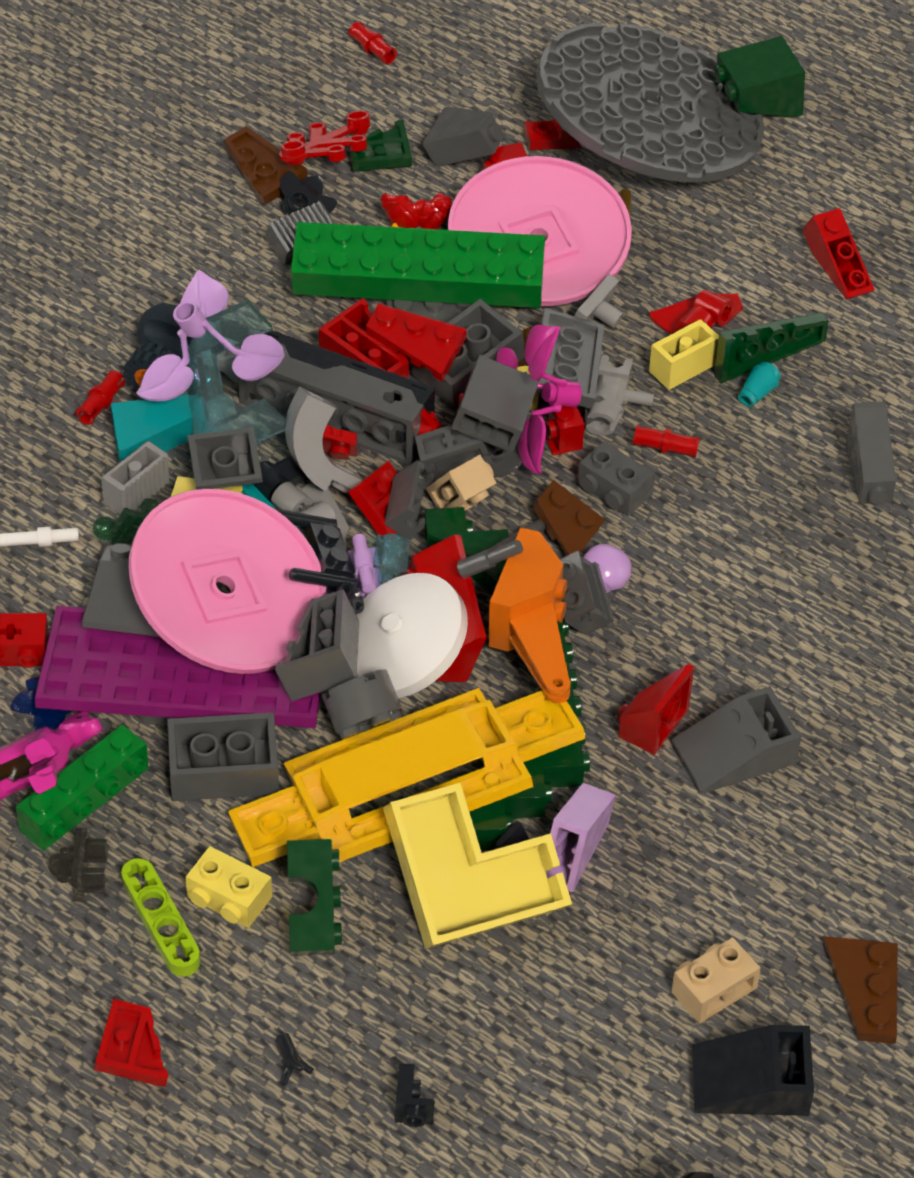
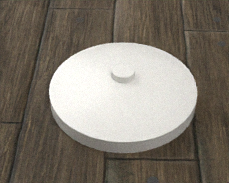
M427 573L406 574L383 583L363 599L364 609L361 613L357 614L359 619L357 677L364 675V678L367 677L370 680L375 678L373 672L387 669L398 698L419 692L435 682L447 671L458 656L467 633V610L461 596L444 579Z

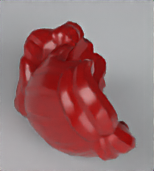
M384 193L380 199L381 207L392 224L397 223L399 227L417 228L420 226L422 229H439L448 219L452 207L451 198L443 193L437 194L430 201L421 199L415 203L407 195L394 196Z

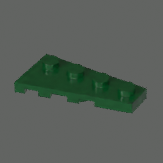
M821 312L719 332L714 377L722 384L751 372L753 366L761 362L774 363L826 341L829 320Z

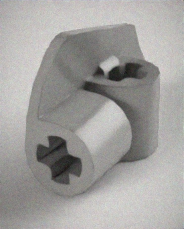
M310 481L300 490L292 482H285L274 491L271 498V503L274 507L336 519L337 527L340 528L344 542H346L349 525L329 488L327 491H324ZM296 526V527L298 528V530H299V531L304 535V537L306 538L305 533H304L305 530H306V527Z

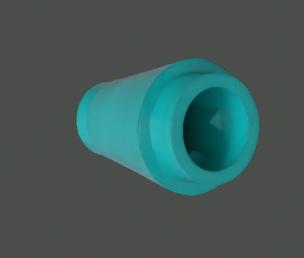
M761 362L754 365L738 394L740 403L752 408L777 388L781 378L779 370L769 362Z

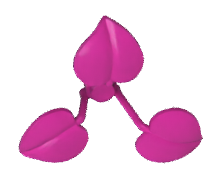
M535 325L528 334L525 347V360L529 364L528 371L531 379L539 381L543 378L550 381L545 384L539 383L537 388L543 389V400L551 406L531 412L530 419H526L523 431L517 442V450L522 463L527 469L536 474H542L541 458L546 437V424L541 415L550 412H561V406L576 408L582 396L579 382L559 379L545 373L555 341L561 329L557 326ZM502 347L498 350L496 362L517 370L518 358L516 353L507 347Z

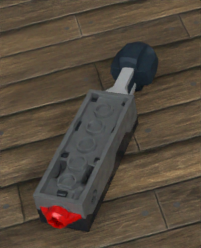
M160 303L152 306L141 315L136 330L138 343L140 345L145 343L146 346L148 343H154L155 348L158 345L164 346L163 351L171 350L174 355H178L182 360L181 340L177 334L181 328L173 317V312L177 305ZM261 327L256 334H265L276 339L283 347L285 356L282 362L263 378L245 381L238 378L232 369V363L238 355H234L208 331L200 338L186 337L190 358L187 367L190 368L196 362L224 372L233 382L239 384L240 404L286 420L289 406L300 386L328 400L336 408L327 425L336 429L357 433L359 447L411 465L419 456L415 436L441 428V424L434 414L435 388L424 383H419ZM220 333L235 348L241 350L245 338L236 339Z

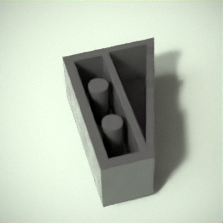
M344 589L312 599L297 626L300 633L296 641H289L286 647L289 654L285 662H278L275 668L291 701L334 688L344 682L357 678L359 619Z

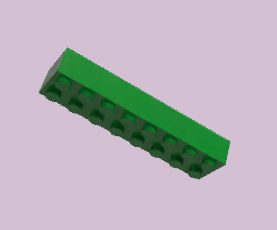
M297 222L291 266L292 293L295 295L474 304L481 299L488 305L541 308L545 235Z

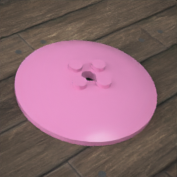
M528 156L513 158L482 170L472 177L459 191L452 204L448 219V230L545 235L541 306L563 305L589 297L608 274L615 278L627 259L631 244V220L618 192L605 179L592 170L574 162L553 157Z
M191 490L163 501L148 514L140 525L132 541L129 553V578L132 591L142 614L151 627L166 643L187 658L201 665L224 672L240 674L260 673L275 669L278 662H285L289 654L286 647L289 641H296L300 633L297 626L311 600L327 593L324 586L295 582L289 579L288 574L292 568L321 572L320 562L313 548L298 528L269 505L253 497L229 490ZM221 582L227 585L231 593L221 592L217 588L216 583Z

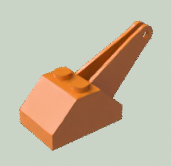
M520 527L515 540L521 542L523 552L507 559L490 600L489 647L508 652L515 649L546 698L553 703H563L570 697L571 681L567 671L557 622L562 623L565 616L567 603L562 602L567 590L568 581L563 579V563L543 535L538 531Z

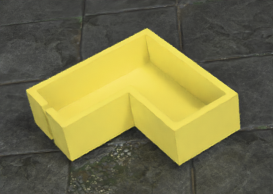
M461 783L396 800L383 808L425 949L554 912L572 905L563 872L555 874L550 878H547L546 875L547 871L560 866L551 833L481 853Z

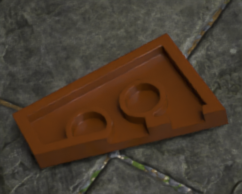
M247 126L224 140L225 150L264 206L282 195L280 181L286 172L291 171L299 180L308 177L306 167L301 164L291 166L279 159V152L281 150Z
M824 936L823 946L826 954L829 955L836 982L839 983L844 996V1004L857 1040L895 1044L897 1039L898 943Z

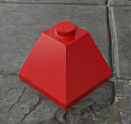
M690 664L683 666L639 692L630 704L625 703L617 716V722L620 723L618 737L655 755L689 710L694 666Z

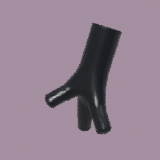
M288 1033L280 1034L276 1038V1043L284 1062V1071L280 1083L287 1085L294 1069L299 1072L304 1070L306 1073L311 1074L314 1068L299 1056Z

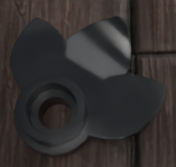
M288 171L280 181V189L285 197L282 207L286 215L306 208L308 205L311 206L318 201L322 202L328 213H331L337 205L335 199L323 196V183L320 175L309 176L299 180L294 173Z

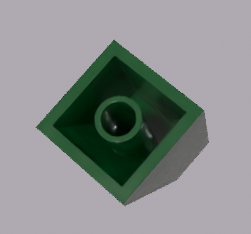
M783 36L717 53V66L714 67L716 81L722 83L727 99L730 102L733 101L739 112L787 117L803 116L805 70Z

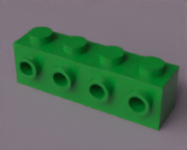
M123 724L59 772L57 774L56 786L41 794L33 792L16 806L19 831L42 851H45L149 769L147 744Z

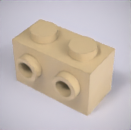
M478 455L443 475L429 485L426 490L437 508L465 507L466 511L490 496L487 490L497 483L491 466L483 460L481 455Z
M732 937L722 944L716 943L712 945L704 955L696 960L682 963L674 972L672 993L697 1022L701 1023L758 988L761 967Z

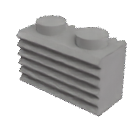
M149 441L141 445L100 478L102 480L100 483L102 484L101 488L103 491L101 492L103 493L102 501L104 504L123 517H128V513L138 510L137 506H142V502H147V499H151V495H156L160 488H165V484H169L168 454Z

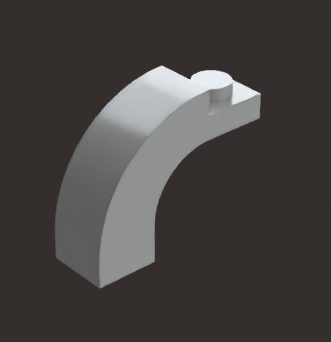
M299 386L286 417L285 435L289 452L300 470L319 488L327 491L331 484L347 493L349 489L360 483L363 478L358 473L328 459L322 444L324 430L336 408L328 400Z

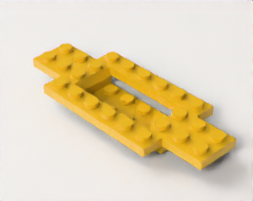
M480 688L283 762L285 771L292 784L291 787L231 809L228 813L252 867L287 855V841L332 839V849H339V861L342 862L393 842L383 809L385 806L352 819L349 811L350 808L480 758L485 767L414 794L418 795L461 783L470 812L532 788V777L524 762L586 739L585 732L567 701L553 703L546 698L542 690L495 708L491 700H486Z

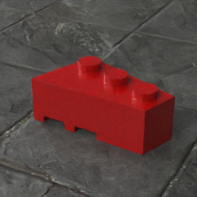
M364 298L319 328V347L409 379V361L406 356L400 351H392L366 334V324L372 313L368 309V303Z

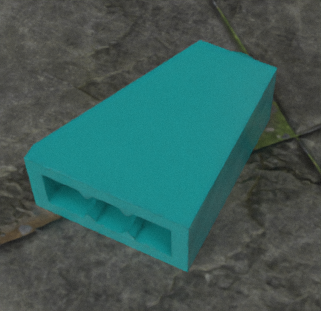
M188 394L180 395L168 401L156 402L143 399L111 403L119 463L147 441L162 451L167 452L188 442V435L193 434V426L199 425L197 407H190Z

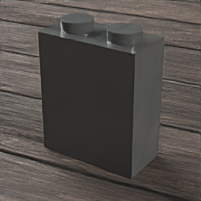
M479 355L451 429L512 453L523 431L539 381L532 380L529 374Z

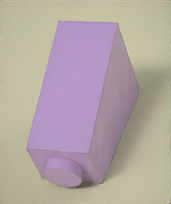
M582 783L554 818L551 829V836L560 866L547 871V878L563 872L568 891H574L609 824L616 797L615 794Z

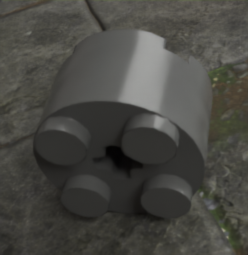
M387 669L373 672L375 675L373 679L368 680L367 677L364 678V675L328 690L329 694L322 695L336 734L340 735L341 739L370 730V725L385 724L402 717L400 712L402 706Z

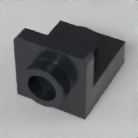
M399 1063L395 1123H404L409 1127H421L424 1124L433 1125L435 1100L420 1098L421 1080L414 1079L415 1064Z

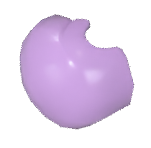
M598 544L591 547L584 555V558L591 563L596 562L599 564L606 593L623 588L629 581L632 564L628 555L623 550L608 544Z

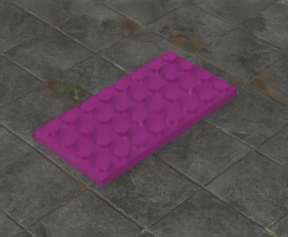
M56 606L35 695V708L167 718L274 712L275 725L316 728L321 692L291 701L275 669L249 674L216 670L187 658L166 643L161 637L82 627V621L86 608Z

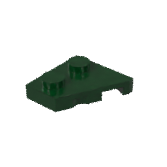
M404 120L395 121L394 128L384 133L381 129L371 132L366 137V150L355 152L351 151L349 147L353 172L412 166V154Z

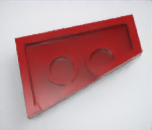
M379 303L366 324L367 335L394 352H402L411 358V363L419 368L424 366L433 372L434 378L443 382L467 338L466 328Z

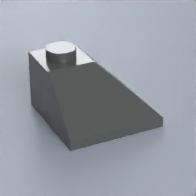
M254 427L188 435L196 490L263 482Z

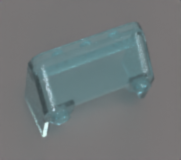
M248 300L206 318L210 325L234 347L242 344L245 338L250 335L265 334L273 330L272 324ZM208 331L200 338H191L188 349L190 361L187 367L191 368L194 372V379L188 388L194 433L200 434L254 427L256 443L284 432L286 419L266 399L238 410L237 403L230 396L224 395L217 355L228 349Z

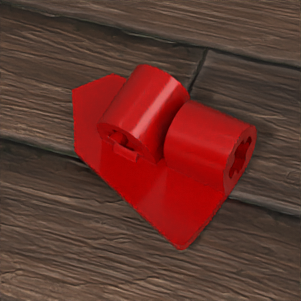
M702 290L694 297L650 312V319L670 334L700 319L710 328H713L715 325L725 326L743 310V305L738 294H719L709 290Z

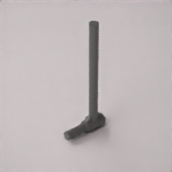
M540 519L524 527L525 529L540 533L547 529L545 523ZM519 531L487 550L458 561L457 569L459 574L466 579L495 567L498 562L522 553L523 546L521 542L515 540Z

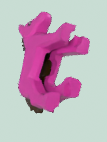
M80 711L64 720L56 730L44 727L0 747V801L30 785L38 794L56 786L57 774L67 766L70 749L78 748L102 731L99 719L96 717L90 718L88 712Z

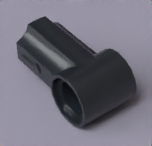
M289 456L275 464L270 461L261 462L263 482L253 483V485L271 502L274 491L281 484L292 482L296 486L309 478L296 465L292 456Z

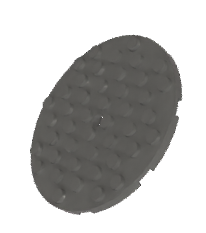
M590 23L575 26L561 32L552 39L551 44L543 51L537 67V86L545 106L559 123V126L579 141L583 148L591 150L601 157L621 167L640 173L647 178L694 183L721 180L746 168L754 159L762 143L764 135L762 114L739 112L733 101L730 102L727 99L722 83L716 81L714 67L717 66V59L701 49L696 53L682 46L681 39L631 24L619 23L616 28L603 27L602 23Z

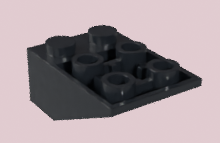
M768 1025L692 1044L694 1113L810 1115L814 1095L810 1026Z

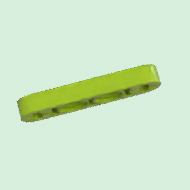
M136 858L126 862L121 871L123 887L165 964L177 976L185 977L192 975L200 967L198 945L156 870L145 859ZM138 873L140 876H144V888L141 889L139 880L136 877H132V874ZM150 898H158L163 902L161 907L157 909H148L143 906V903ZM165 925H173L178 929V932L173 936L165 937L160 935L158 930ZM180 945L183 955L189 957V961L183 962L181 958L177 959V946Z

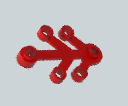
M353 111L346 115L347 125L327 133L325 123L316 122L308 126L310 142L306 144L304 133L294 132L288 134L287 142L281 145L279 159L291 166L302 164L308 157L328 156L329 161L339 162L346 158L344 146H349L350 150L355 152L366 150L367 139L363 134H366L371 126L369 112ZM350 133L354 135L351 137H344Z

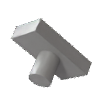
M608 274L578 308L575 317L592 321L596 317L614 329L624 313L608 302L612 299L619 280Z

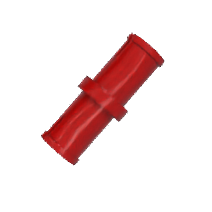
M358 21L349 28V36L359 42L366 53L374 54L384 64H391L396 59L397 50L386 43L380 33L372 32L362 22Z
M111 370L99 385L91 388L88 392V398L75 411L76 416H79L78 420L80 422L90 425L103 409L105 410L110 407L111 403H113V397L126 383L125 379L120 381L124 377L121 373Z
M636 425L632 445L659 449L662 454H667V451L696 458L700 437L672 433V429L668 428L662 431Z

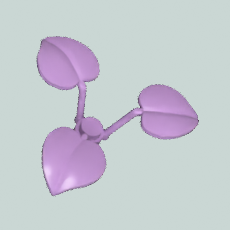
M198 270L187 286L180 304L177 305L173 312V317L181 328L177 334L181 340L183 359L181 360L178 355L174 354L164 355L156 359L147 369L142 384L136 393L143 399L158 402L174 399L189 388L194 379V372L191 368L187 367L190 361L187 336L200 338L208 331L234 355H238L232 363V369L238 378L245 381L258 380L269 374L282 362L285 352L276 339L265 334L248 336L243 341L240 350L218 333L207 319L215 318L224 311L229 301V293L220 282Z

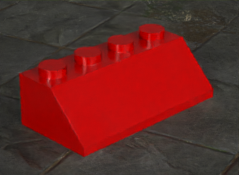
M455 534L413 555L408 569H404L402 574L427 573L438 576L447 581L456 590L465 604L468 616L466 637L454 662L436 680L442 682H467L486 640L472 578H463L457 569L458 561L465 559L466 554L461 535Z

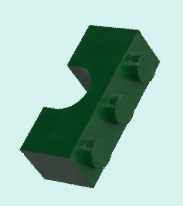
M332 839L287 841L288 883H307L315 889L318 895V901L311 911L304 914H289L290 956L335 954V945H342L341 922L334 923V908H341L340 886H333V871H340L339 849H332Z

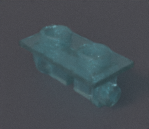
M377 534L373 568L380 569L378 580L381 585L399 577L400 572L407 573L410 539L403 538L398 534Z

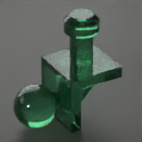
M145 498L140 505V512L124 508L117 521L109 516L99 517L93 524V533L99 540H111L112 545L131 542L144 519L159 505V502L154 498Z

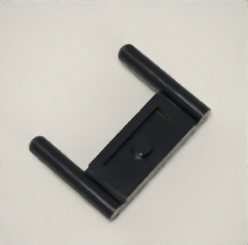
M274 508L295 526L306 527L305 536L321 566V572L292 568L288 574L291 581L336 589L338 586L349 582L358 589L359 581L357 578H354L356 573L340 528L337 527L336 519Z

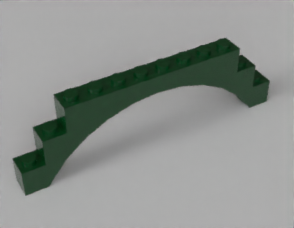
M465 507L425 509L426 522L424 532L426 548L454 534L461 535L467 558L487 550L509 537L508 529L473 531L472 520H466ZM507 559L496 563V566L471 576L472 580L493 595ZM563 619L562 623L557 622L571 681L570 697L567 702L576 717H581L580 696H574L573 690H577L576 669H570L569 663L573 662L571 642H565V637L569 635V626L565 623V619ZM581 723V725H582L583 728H584V732H585V725H584V723ZM586 739L524 762L532 777V788L469 812L481 850L495 849V843L513 824V819L545 817L546 803H552V788L582 785L584 772H590L589 751L582 750V744L586 743Z

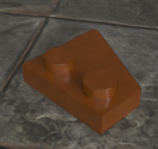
M554 480L533 505L537 516L545 523L546 531L552 541L558 540L566 554L564 557L576 551L581 553L605 521L603 517Z

